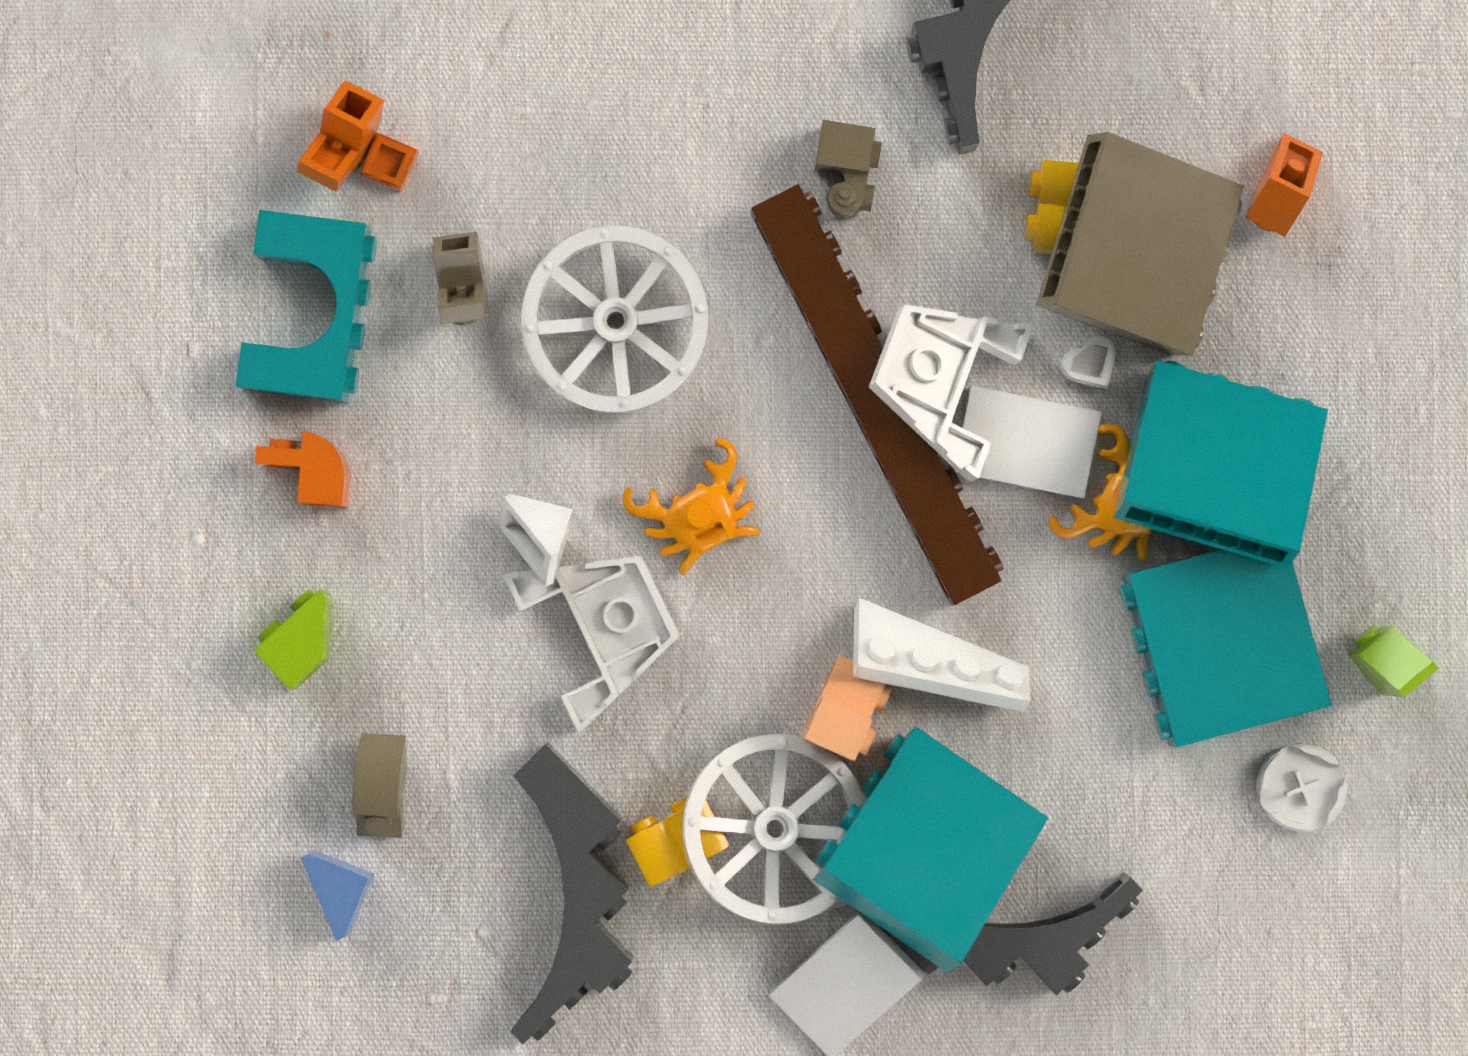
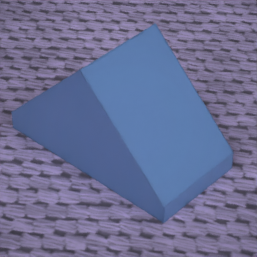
M319 851L311 852L301 857L334 938L337 941L351 932L374 874Z

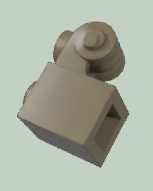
M823 120L814 171L837 174L842 179V182L835 184L829 192L827 201L830 212L839 218H850L859 211L871 212L875 186L866 183L869 167L878 169L882 142L874 141L876 128Z

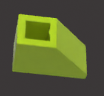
M310 589L307 590L290 606L294 613L281 624L278 620H275L257 637L262 643L253 651L289 690L298 689L330 659L332 596L327 590L319 589L315 594Z

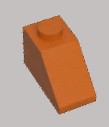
M1283 133L1252 195L1245 218L1253 221L1259 228L1265 231H1273L1286 237L1310 198L1323 152Z

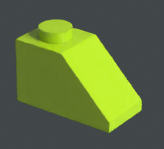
M1375 625L1369 627L1354 640L1357 647L1348 654L1376 689L1385 696L1405 698L1439 669L1434 661L1393 626H1381L1379 629Z

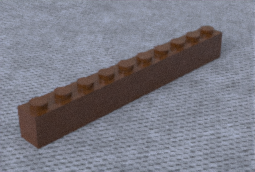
M797 184L751 207V217L950 606H954L1002 582L998 572L1004 570V567L993 546L985 548L978 533L984 529L977 513L972 506L965 509L957 493L963 491V487L954 469L950 467L945 470L937 455L938 453L869 388L883 350L877 338V335L882 333L881 326L873 311L869 309L864 312L856 296L862 294V290L855 275L851 270L844 272L836 257L841 255L842 251L831 230L824 233L816 219L822 215V212L811 191L804 194L800 185Z

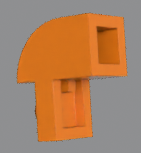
M345 80L324 108L320 132L299 160L297 172L337 192L350 172L356 173L367 155L380 124L384 100Z
M302 431L301 449H296L297 441L285 439H270L269 447L256 446L255 464L263 467L300 469L297 503L348 508L350 489L349 466L343 453L332 442L314 433Z

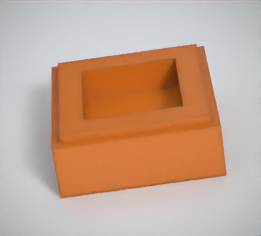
M376 133L359 173L364 177L402 192L419 151L380 133Z

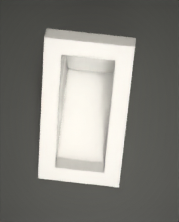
M514 494L504 496L499 528L545 586L553 584L567 542L573 509Z

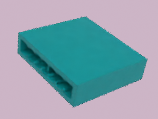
M1156 360L1145 379L1114 518L1287 568L1301 551L1328 409L1315 406L1313 402L1307 399H1291L1274 394L1262 386H1246L1229 381L1227 377L1220 374H1205L1191 370L1179 362Z
M1217 549L1123 575L1125 584L1119 585L1120 597L1125 610H1132L1136 627L1131 628L1132 641L1137 654L1144 653L1148 670L1142 672L1144 685L1149 697L1156 696L1160 713L1154 714L1156 729L1160 739H1167L1169 746L1177 748L1332 706L1293 561L1287 568Z
M915 726L905 737L897 734L885 750L883 756L889 759L882 772L876 768L873 770L860 790L866 794L863 802L859 807L852 804L842 817L838 827L844 831L836 843L829 840L817 856L815 863L821 867L813 880L948 973L962 963L1047 822L1048 817Z

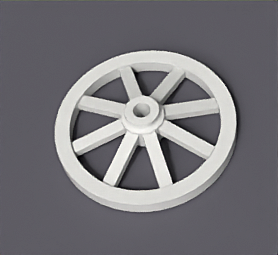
M614 225L591 228L579 232L558 244L544 257L535 269L527 285L522 303L521 325L527 353L540 376L554 391L568 401L583 408L603 413L638 411L653 406L672 395L684 384L696 368L702 356L708 335L709 319L706 295L702 283L690 262L679 250L663 238L651 232L629 226ZM613 243L638 246L657 255L625 299L620 298ZM600 245L606 300L603 302L560 268L564 262L575 254ZM669 264L683 281L691 304L635 312L636 306ZM552 278L594 312V316L538 321L540 301L549 280ZM612 315H620L624 318V324L621 328L612 329L608 326V320ZM693 318L690 341L680 361L637 330V327L640 325ZM596 331L595 337L567 370L560 375L548 360L542 347L540 336ZM628 340L671 372L655 386L632 395L630 393L625 342ZM608 342L612 343L617 396L593 394L573 385Z
M766 734L751 737L731 745L716 755L703 768L693 783L686 800L682 820V837L686 858L695 878L704 891L715 902L731 913L747 920L767 924H786L806 920L824 912L837 903L840 898L813 880L819 868L794 841L797 838L838 840L844 830L838 826L798 824L796 818L837 784L846 799L848 808L852 804L859 807L865 797L849 768L828 749L807 741L802 737L787 734ZM762 751H774L768 808L762 805L732 766L739 759ZM789 752L810 759L828 773L789 807L783 808ZM720 775L754 817L752 821L701 816L707 794ZM770 821L775 822L779 826V833L775 838L770 837L766 831L767 824ZM700 830L751 834L752 839L714 874L703 851ZM761 850H765L764 907L743 900L724 886ZM781 850L821 892L820 894L801 904L779 908V864Z

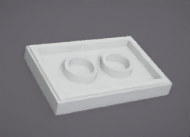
M971 385L962 428L991 442L979 478L1084 499L1102 412Z
M858 912L771 991L769 997L827 1056H836L923 979L925 973L876 923Z

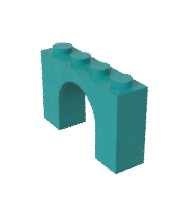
M259 210L253 254L261 260L310 266L325 273L335 291L336 312L330 327L324 335L315 342L303 347L284 348L241 342L236 387L245 391L347 404L349 394H356L359 383V368L353 367L355 350H362L365 338V324L359 323L361 306H368L371 293V281L365 279L367 262H374L377 248V237L371 236V229L366 223Z

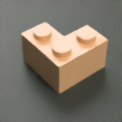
M837 655L803 731V738L852 761H855L858 753L866 756L876 734V730L870 727L873 720L871 719L874 710L878 712L883 711L892 688L886 686L885 683L853 677V661Z

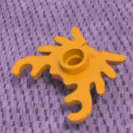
M1106 423L1099 426L1098 434H1112L1116 438V446L1112 450H1101L1099 456L1102 459L1116 463L1119 466V471L1106 475V487L1103 493L1093 499V504L1097 509L1096 513L1090 515L1079 506L1073 504L1070 506V512L1075 517L1072 527H1062L1055 516L1049 518V527L1056 536L1064 539L1075 538L1093 529L1102 530V534L1088 540L1087 544L1092 548L1104 545L1114 537L1119 536L1118 541L1112 548L1111 554L1114 556L1121 554L1129 546L1132 539L1137 538L1136 554L1139 561L1142 562L1147 558L1149 537L1152 529L1114 518L1130 449L1129 440L1125 430L1120 426Z
M718 438L714 442L716 447H721L726 451V460L721 464H715L710 459L703 462L704 467L714 478L712 486L697 483L694 490L683 496L675 495L672 498V506L669 509L662 507L655 489H651L648 492L649 500L643 506H637L632 502L634 490L631 487L625 488L622 494L623 506L629 514L638 518L657 520L665 526L664 529L645 528L644 533L646 536L656 539L675 540L674 543L662 547L660 555L668 556L675 555L684 550L689 551L679 567V574L683 576L700 556L725 541L737 537L760 535V529L755 526L736 525L739 520L751 512L755 504L753 501H747L735 509V504L742 496L747 481L741 476L737 480L733 491H728V481L736 466L738 454L735 446L724 438Z

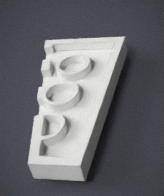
M859 598L854 608L853 677L1021 712L1026 710L1030 703L1028 666Z

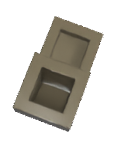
M478 232L434 237L433 261L439 287L438 310L441 324L469 325L478 319L486 318V314H489L488 296Z
M361 733L353 782V815H356L357 836L402 838L404 829L403 789L407 773L405 735Z

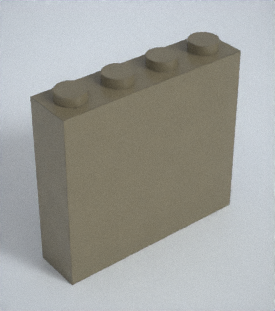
M1110 132L1087 135L1036 306L1169 355L1193 356L1195 349L1203 338L1204 329L1202 325L1207 308L1214 300L1216 294L1215 282L1220 265L1226 259L1229 251L1228 238L1231 228L1241 211L1242 202L1240 198L1244 185Z

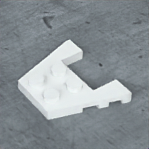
M903 305L897 310L869 388L966 480L973 482L981 474L991 442L953 424L951 421L976 352L980 348L1015 365L1023 357L1033 326L1021 322L1016 324L998 322V319L981 317L980 319L958 316L956 312Z
M642 556L559 566L553 584L547 586L543 584L533 570L510 572L503 575L520 612L559 593H563L601 671V677L560 696L577 732L584 730L680 637Z

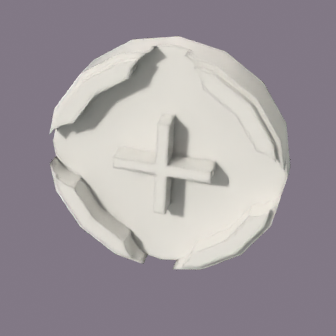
M1303 743L1282 746L1270 754L1259 769L1256 782L1258 802L1267 817L1280 827L1301 833L1310 832L1328 825L1338 816L1345 804L1348 789L1346 778L1336 758L1321 747Z

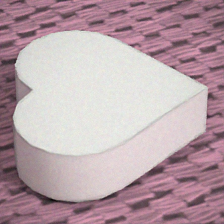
M1093 336L1085 341L1081 348L1069 350L1062 357L1060 372L1071 383L1106 391L1114 364L1115 347L1108 338Z

